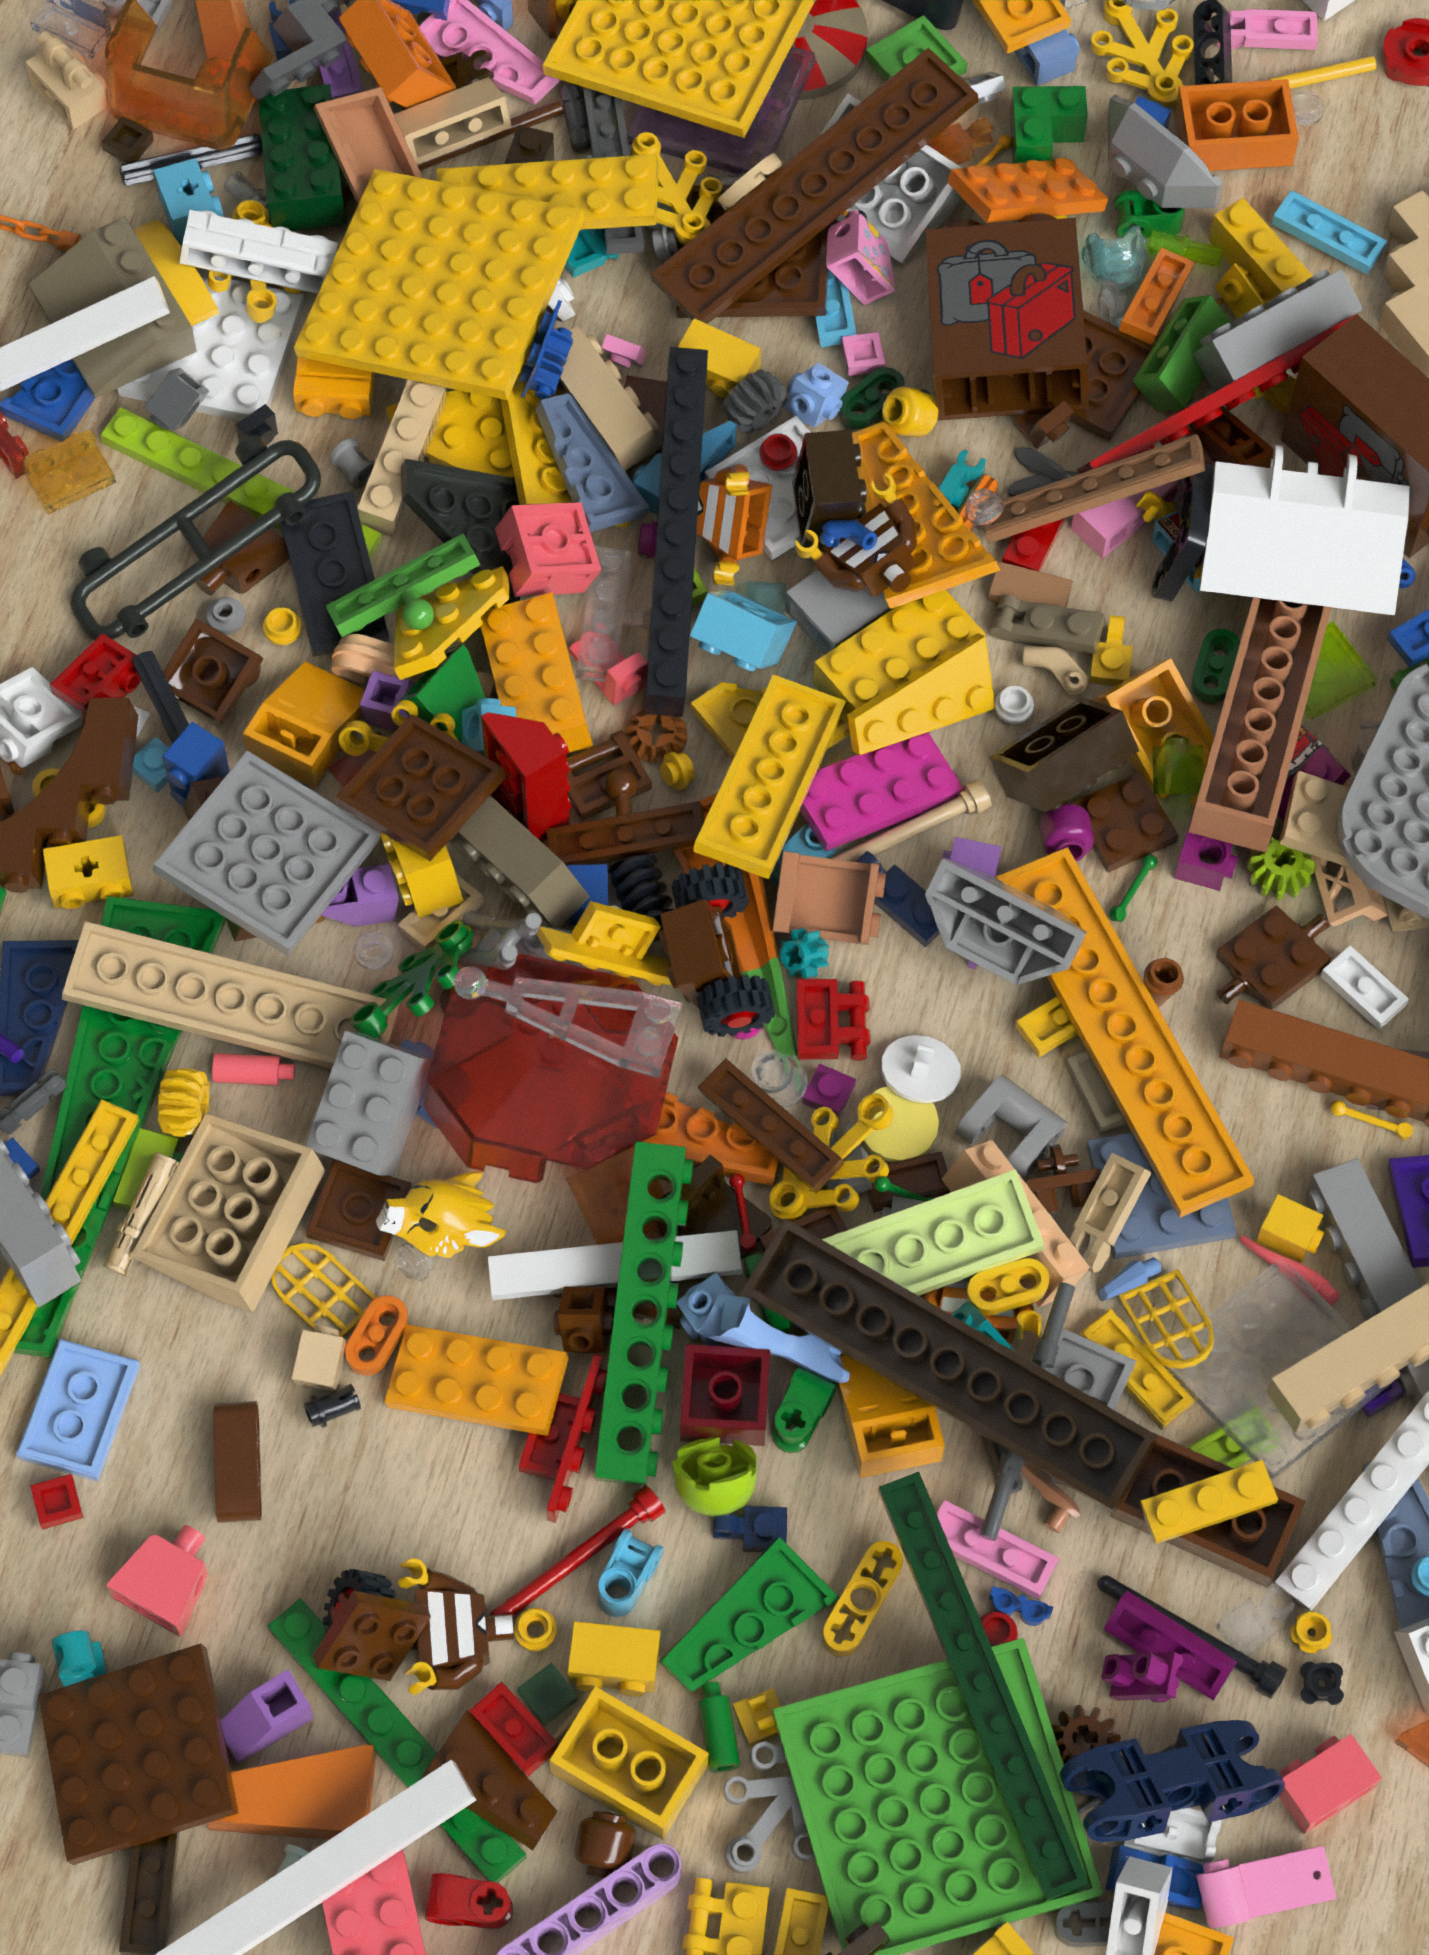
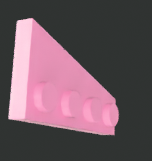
M450 0L447 21L436 19L434 14H431L419 26L439 59L459 52H463L470 57L478 50H485L491 54L492 60L484 62L480 70L482 68L489 69L494 73L491 81L497 88L533 105H536L560 81V79L544 75L542 66L544 61L469 0Z

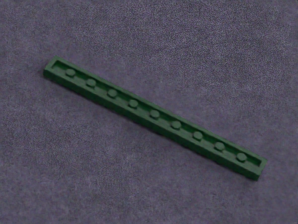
M918 1471L879 1486V1495L1045 1902L1088 1885L1089 1883L920 1472Z

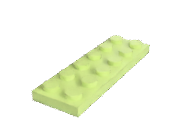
M1016 1169L822 1239L918 1296L974 1276L981 1271L1046 1250Z

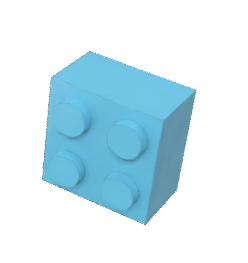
M727 589L707 593L690 636L700 640L698 645L700 648L716 655H720L721 651L735 657L733 660L734 664L744 669L755 671L756 667L764 669L765 667L779 664L797 621Z

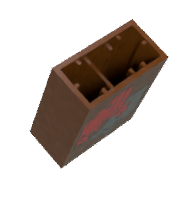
M1038 213L1028 215L1019 222L982 225L977 221L964 219L951 222L944 228L925 229L936 407L939 411L938 421L1045 413L1052 411L1063 401L1072 410L1089 409L1087 354L1076 217L1056 219L1051 215Z
M1356 314L1302 357L1281 441L1306 464L1308 462L1318 463L1319 475L1343 477L1344 468H1347L1348 454L1357 456L1356 479L1410 486L1408 523L1403 552L1410 559L1429 543V378Z

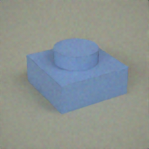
M477 0V8L505 31L513 25L511 0Z

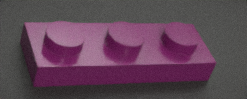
M1126 1591L1120 1598L1103 1628L1139 1653L1176 1652L1182 1655L1183 1662L1175 1676L1213 1701L1237 1663L1236 1660L1129 1591Z

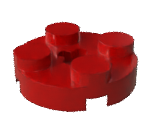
M1421 18L1408 19L1403 21L1402 26L1396 27L1394 30L1393 26L1384 38L1381 59L1386 67L1385 74L1393 81H1400L1413 86L1429 87V20ZM1415 48H1420L1425 56H1415L1411 52H1414Z

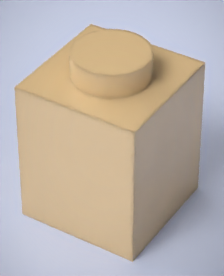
M318 1325L314 1327V1332L302 1330L291 1378L296 1385L330 1392L339 1389L347 1343L344 1337H339V1330Z

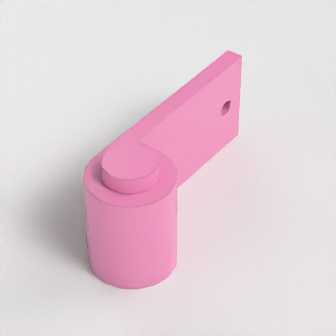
M1324 1846L1230 1866L1229 1859L1212 1861L1202 1864L1204 1873L1196 1875L1207 1925L1210 1929L1245 1922L1253 1917L1337 1899Z

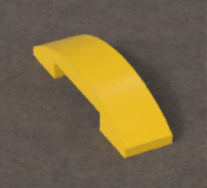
M154 219L133 229L191 326L219 314L218 308L196 268L179 264L182 247L159 220Z

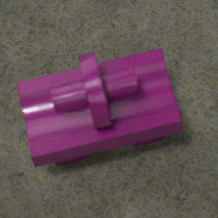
M1146 1652L1130 1655L1110 1654L1105 1657L1101 1678L1112 1684L1109 1697L1117 1701L1150 1699L1152 1702L1163 1703L1169 1701L1170 1698L1176 1697L1179 1679L1175 1675L1178 1668L1182 1665L1183 1656L1176 1652Z

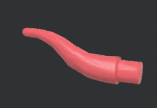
M1243 1235L1240 1238L1241 1243L1314 1297L1322 1299L1328 1305L1335 1304L1339 1299L1340 1292L1313 1269L1272 1252L1255 1243L1247 1236Z

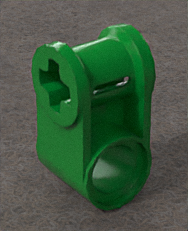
M1138 190L1123 191L1117 194L1113 200L1114 208L1118 211L1119 216L1116 232L1120 238L1134 240L1145 237H1171L1180 233L1183 228L1185 208H1161L1152 199L1149 200L1143 197Z
M801 1367L796 1369L774 1418L775 1425L772 1436L777 1448L783 1452L797 1453L807 1446L820 1419L824 1417L837 1389L836 1383ZM792 1424L799 1426L795 1427L792 1432L786 1430L789 1429L792 1426Z

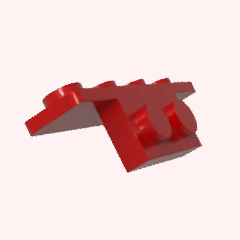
M594 1354L581 1398L559 1393L548 1436L529 1433L519 1463V1472L555 1481L547 1506V1521L556 1523L559 1512L566 1513L571 1502L573 1488L568 1487L569 1479L572 1472L579 1473L585 1448L580 1447L584 1432L591 1434L594 1427L597 1409L592 1408L595 1394L603 1395L606 1386L607 1370L603 1369V1355Z

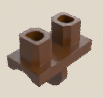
M1059 1144L1051 1145L1050 1158L1036 1160L1038 1172L1052 1170L1054 1176L1030 1179L1024 1182L1047 1212L1059 1211L1055 1188L1069 1186L1072 1207H1084L1096 1184L1095 1182L1100 1176V1169L1066 1173V1167L1079 1165L1077 1153L1063 1155Z

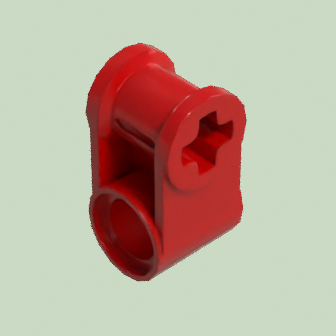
M432 1874L425 1914L426 1921L446 1926H470L493 1930L504 1927L511 1920L513 1903L507 1890L501 1884L493 1881L469 1879L454 1874ZM496 1896L502 1907L494 1908L492 1915H487L482 1904H489L491 1897Z

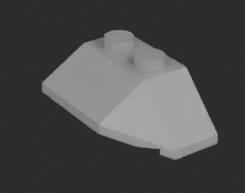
M1118 95L1110 98L1107 132L1108 164L1118 176L1129 180L1138 188L1143 197L1149 200L1152 199L1161 208H1215L1220 203L1223 182L1215 174L1212 175L1206 164L1190 147L1136 103L1120 98Z
M942 858L925 893L945 947L1015 985L1069 969L1087 934L1086 931L1056 909L989 874L946 858Z

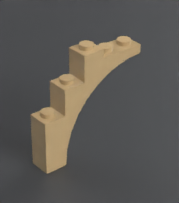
M1422 190L1411 197L1404 196L1400 198L1391 208L1387 229L1400 244L1388 254L1383 276L1395 289L1396 293L1392 294L1385 301L1379 324L1409 361L1429 378V197Z

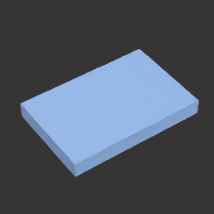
M59 1339L17 1450V1458L99 1481L140 1368L139 1361Z

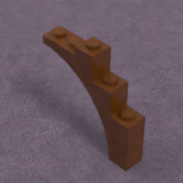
M90 698L84 727L72 754L56 777L34 800L9 818L0 822V885L2 888L15 893H23L28 891V889H42L45 867L43 849L47 848V845L57 847L85 842L91 801L103 805L114 804L116 801H129L139 716L129 698Z

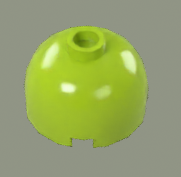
M719 1437L695 1440L682 1446L677 1451V1460H672V1478L675 1490L684 1505L697 1513L713 1518L730 1514L743 1507L755 1491L758 1472L757 1456L752 1447L742 1441L733 1439V1446L720 1445Z

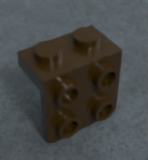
M709 1155L701 1164L693 1165L691 1184H683L681 1200L688 1201L686 1226L678 1225L677 1236L737 1230L739 1242L742 1230L735 1191L726 1183L722 1163L712 1155ZM671 1192L664 1194L661 1199L668 1197ZM744 1197L750 1233L755 1236L758 1243L760 1237L771 1230L772 1221L766 1213ZM656 1221L659 1234L664 1237L667 1233V1227L661 1221ZM739 1243L740 1259H742L748 1252L743 1251Z

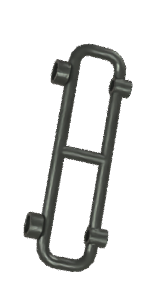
M249 436L243 439L235 449V454L242 463L241 467L111 559L102 547L92 548L85 552L79 559L78 564L86 577L75 587L70 603L73 614L84 632L95 640L102 633L112 640L125 632L130 638L141 636L149 627L145 620L146 617L282 520L287 525L300 523L306 516V510L303 505L317 494L321 485V473L318 465L307 449L299 442L292 440L278 441L267 447L260 436ZM292 456L306 476L304 485L294 493L288 492L281 495L276 500L275 507L211 551L192 520L280 457ZM180 530L199 561L139 604L124 607L118 613L117 619L107 626L99 625L86 606L88 595Z

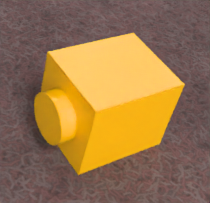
M1277 1194L1260 1229L1256 1243L1282 1256L1302 1263L1307 1251L1312 1254L1316 1253L1325 1234L1324 1231L1318 1229L1323 1215Z

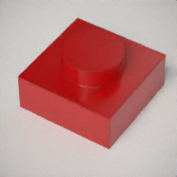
M72 1474L30 1485L42 1530L84 1518Z

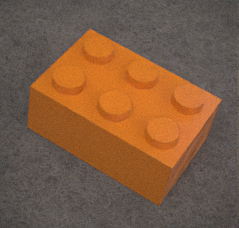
M357 0L338 17L346 30L344 35L347 37V41L362 56L360 59L361 65L370 75L374 76L378 83L376 88H382L389 103L394 101L405 110L457 90L409 10L391 0Z
M1288 79L1179 86L1174 112L1178 138L1189 146L1206 164L1209 171L1293 166L1299 138Z

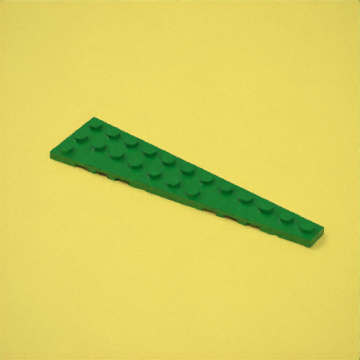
M107 896L101 925L213 954L226 918L210 909ZM85 1005L82 1006L66 1078L67 1087L63 1091L41 1190L43 1200L46 1201L101 1099L138 1115L139 1121L71 1245L81 1262L75 1266L81 1280L112 1206L140 1128L143 1129L160 1082L163 1079L182 1030ZM81 1282L41 1307H37L21 1340L17 1343L14 1353L46 1358L51 1357Z

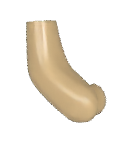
M1024 646L1023 666L1039 667L1050 671L1068 694L1079 695L1085 691L1088 685L1086 674L1063 649L1059 647Z

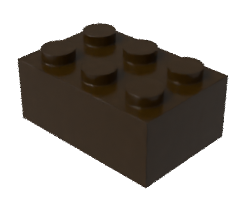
M851 430L811 432L804 435L792 481L800 542L804 548H809L813 545L805 536V530H812L818 536V549L824 551L822 549L824 545L819 540V536L823 531L821 527L829 520H856L862 516L861 503H865L867 499L866 483L864 479L858 478L857 467H861V449L859 443L853 444Z
M1081 697L989 758L1007 797L1047 812L1063 806L1066 801L1065 799L1074 793L1092 787L1097 782V778L1108 771L1121 768L1128 762L1129 757L1140 750L1122 710Z

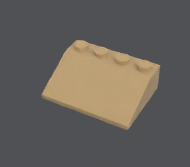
M205 1114L131 1255L134 1259L217 1301L253 1313L326 1170L312 1148Z

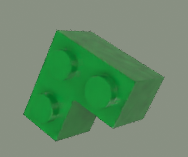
M1023 86L1012 88L1009 112L1012 164L1024 163L1029 160H1051L1053 143L1084 142L1088 118L1086 86Z

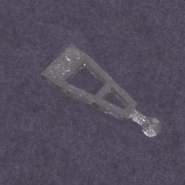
M472 966L462 968L454 978L455 991L464 999L473 1000L483 995L507 1002L506 1013L614 1065L660 1078L682 1007L680 1002L631 990L516 977L513 986L486 979L485 974L480 969ZM523 998L564 1002V1005L558 1017L524 1001ZM578 1004L636 1011L625 1046L622 1047L573 1024L572 1021Z

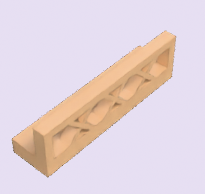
M1349 779L1343 784L1346 787L1351 785ZM1311 855V860L1315 861L1316 864L1314 872L1329 924L1335 927L1362 914L1373 921L1388 916L1383 895L1367 887L1352 868L1342 865L1335 878L1327 874L1325 866L1328 860ZM1342 887L1348 888L1352 892L1355 905L1338 912L1335 901Z

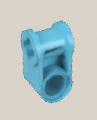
M628 1529L623 1530L598 1582V1603L603 1612L609 1616L622 1617L632 1611L646 1583L650 1581L660 1563L664 1552L663 1546L658 1544L653 1547L633 1537L632 1531ZM620 1585L626 1588L629 1593L623 1598L616 1599L609 1596L606 1591L612 1586Z

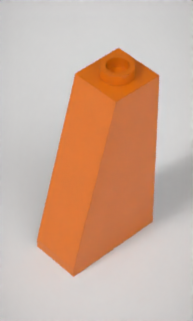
M195 0L211 74L241 109L258 102L249 90V87L262 69L265 68L243 0Z
M361 1745L231 1772L238 1814L206 1823L208 1829L213 1831L330 1840L370 1813L376 1765L374 1745Z

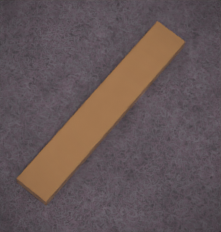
M1195 434L986 505L982 508L984 535L988 542L992 543L1205 471L1202 442L1198 435Z

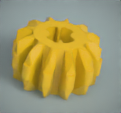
M178 1068L168 1070L165 1073L164 1079L160 1082L157 1106L159 1113L157 1121L163 1133L172 1134L176 1137L195 1135L202 1119L210 1110V1083L205 1072L196 1071L192 1068Z

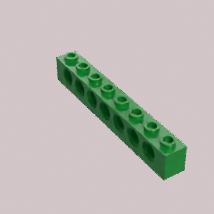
M635 1141L594 1475L596 1481L644 1486L647 1485L648 1476L656 1477L658 1452L651 1451L653 1434L661 1435L663 1409H656L658 1392L666 1393L669 1367H661L663 1350L671 1351L674 1327L673 1325H666L668 1308L676 1309L679 1285L671 1283L673 1266L681 1267L683 1242L676 1241L678 1225L686 1226L688 1201L681 1200L683 1184H691L693 1159H686V1147ZM660 1179L666 1180L672 1185V1191L664 1199L653 1198L648 1192L651 1183ZM651 1221H661L666 1225L667 1233L662 1239L652 1241L643 1234L645 1226ZM655 1262L662 1268L660 1278L655 1282H645L640 1279L638 1271L643 1264ZM648 1303L657 1309V1316L653 1322L640 1324L635 1321L633 1313L640 1304ZM637 1345L647 1346L652 1351L650 1362L644 1366H635L628 1360L630 1350ZM632 1387H640L647 1393L645 1404L637 1409L629 1408L623 1403L624 1393ZM626 1429H635L642 1435L640 1446L633 1451H625L618 1445V1437Z

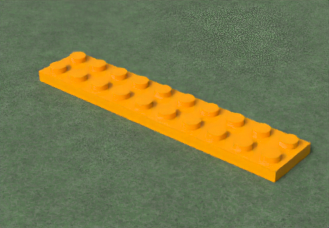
M1064 848L996 876V879L1061 912L1087 932L1070 968L1046 977L1178 1217L1181 1218L1252 1187L1255 1181L1254 1177L1069 848Z

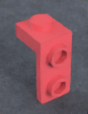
M601 630L594 631L570 646V654L613 706L645 688L648 662L639 652L625 659Z

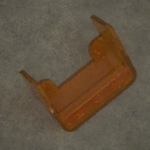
M126 0L105 47L108 106L111 114L117 120L123 116L151 130L153 133L207 148L225 150L233 146L240 136L256 99L249 90V87L262 69L271 65L274 59L273 54L251 28L245 27L232 59L213 57L206 60L200 66L195 79L141 65L158 25L136 0Z

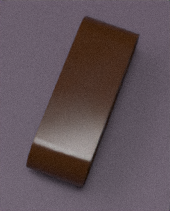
M258 1402L214 1403L215 1505L217 1522L260 1521L262 1518Z

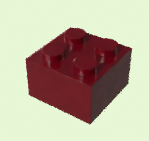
M686 1344L680 1441L693 1442L710 1437H719L721 1444H733L734 1439L742 1441L747 1445L765 1446L770 1368L769 1349Z

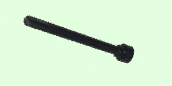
M1108 1575L1101 1576L1097 1581L1099 1590L1119 1601L1123 1594L1129 1591L1236 1660L1237 1663L1234 1668L1252 1678L1250 1683L1257 1686L1256 1691L1272 1699L1288 1671L1287 1668L1275 1661H1272L1270 1664L1264 1660L1261 1663L1255 1661Z

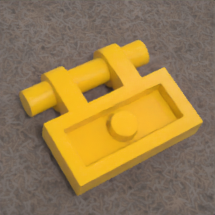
M695 1878L693 1894L688 1896L687 1910L691 1911L688 1934L683 1935L682 1950L686 1951L685 1955H762L770 1887L726 1882L724 1899H717L711 1897L713 1882L711 1879ZM708 1915L722 1916L719 1939L706 1937Z

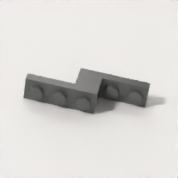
M297 0L286 6L273 24V28L293 53L262 69L249 87L255 98L259 100L270 93L275 97L285 91L295 79L299 83L303 82L316 71L317 67L322 65L326 69L333 65L341 57L339 50L348 39L330 16L339 9V6L345 4L349 7L357 0Z

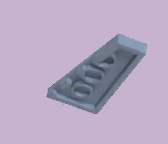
M571 393L540 400L535 411L572 502L582 503L590 532L645 517L650 508Z
M1371 1461L1363 1465L1362 1472L1367 1468ZM1417 1478L1376 1529L1399 1629L1429 1618V1598L1418 1593L1411 1582V1570L1415 1562L1421 1557L1429 1555V1499Z

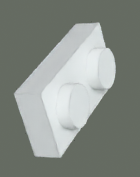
M1351 945L1326 966L1320 976L1378 1030L1407 1005L1409 1000Z

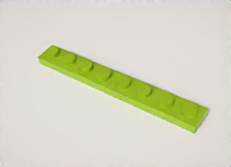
M122 407L118 409L100 435L103 444L203 493L241 467V465L169 430L163 429L157 424ZM257 474L220 501L227 504L231 500L258 519L275 507V502L281 495L288 492L294 493L295 491ZM280 522L274 526L281 530ZM361 524L369 558L371 559L382 542V534Z

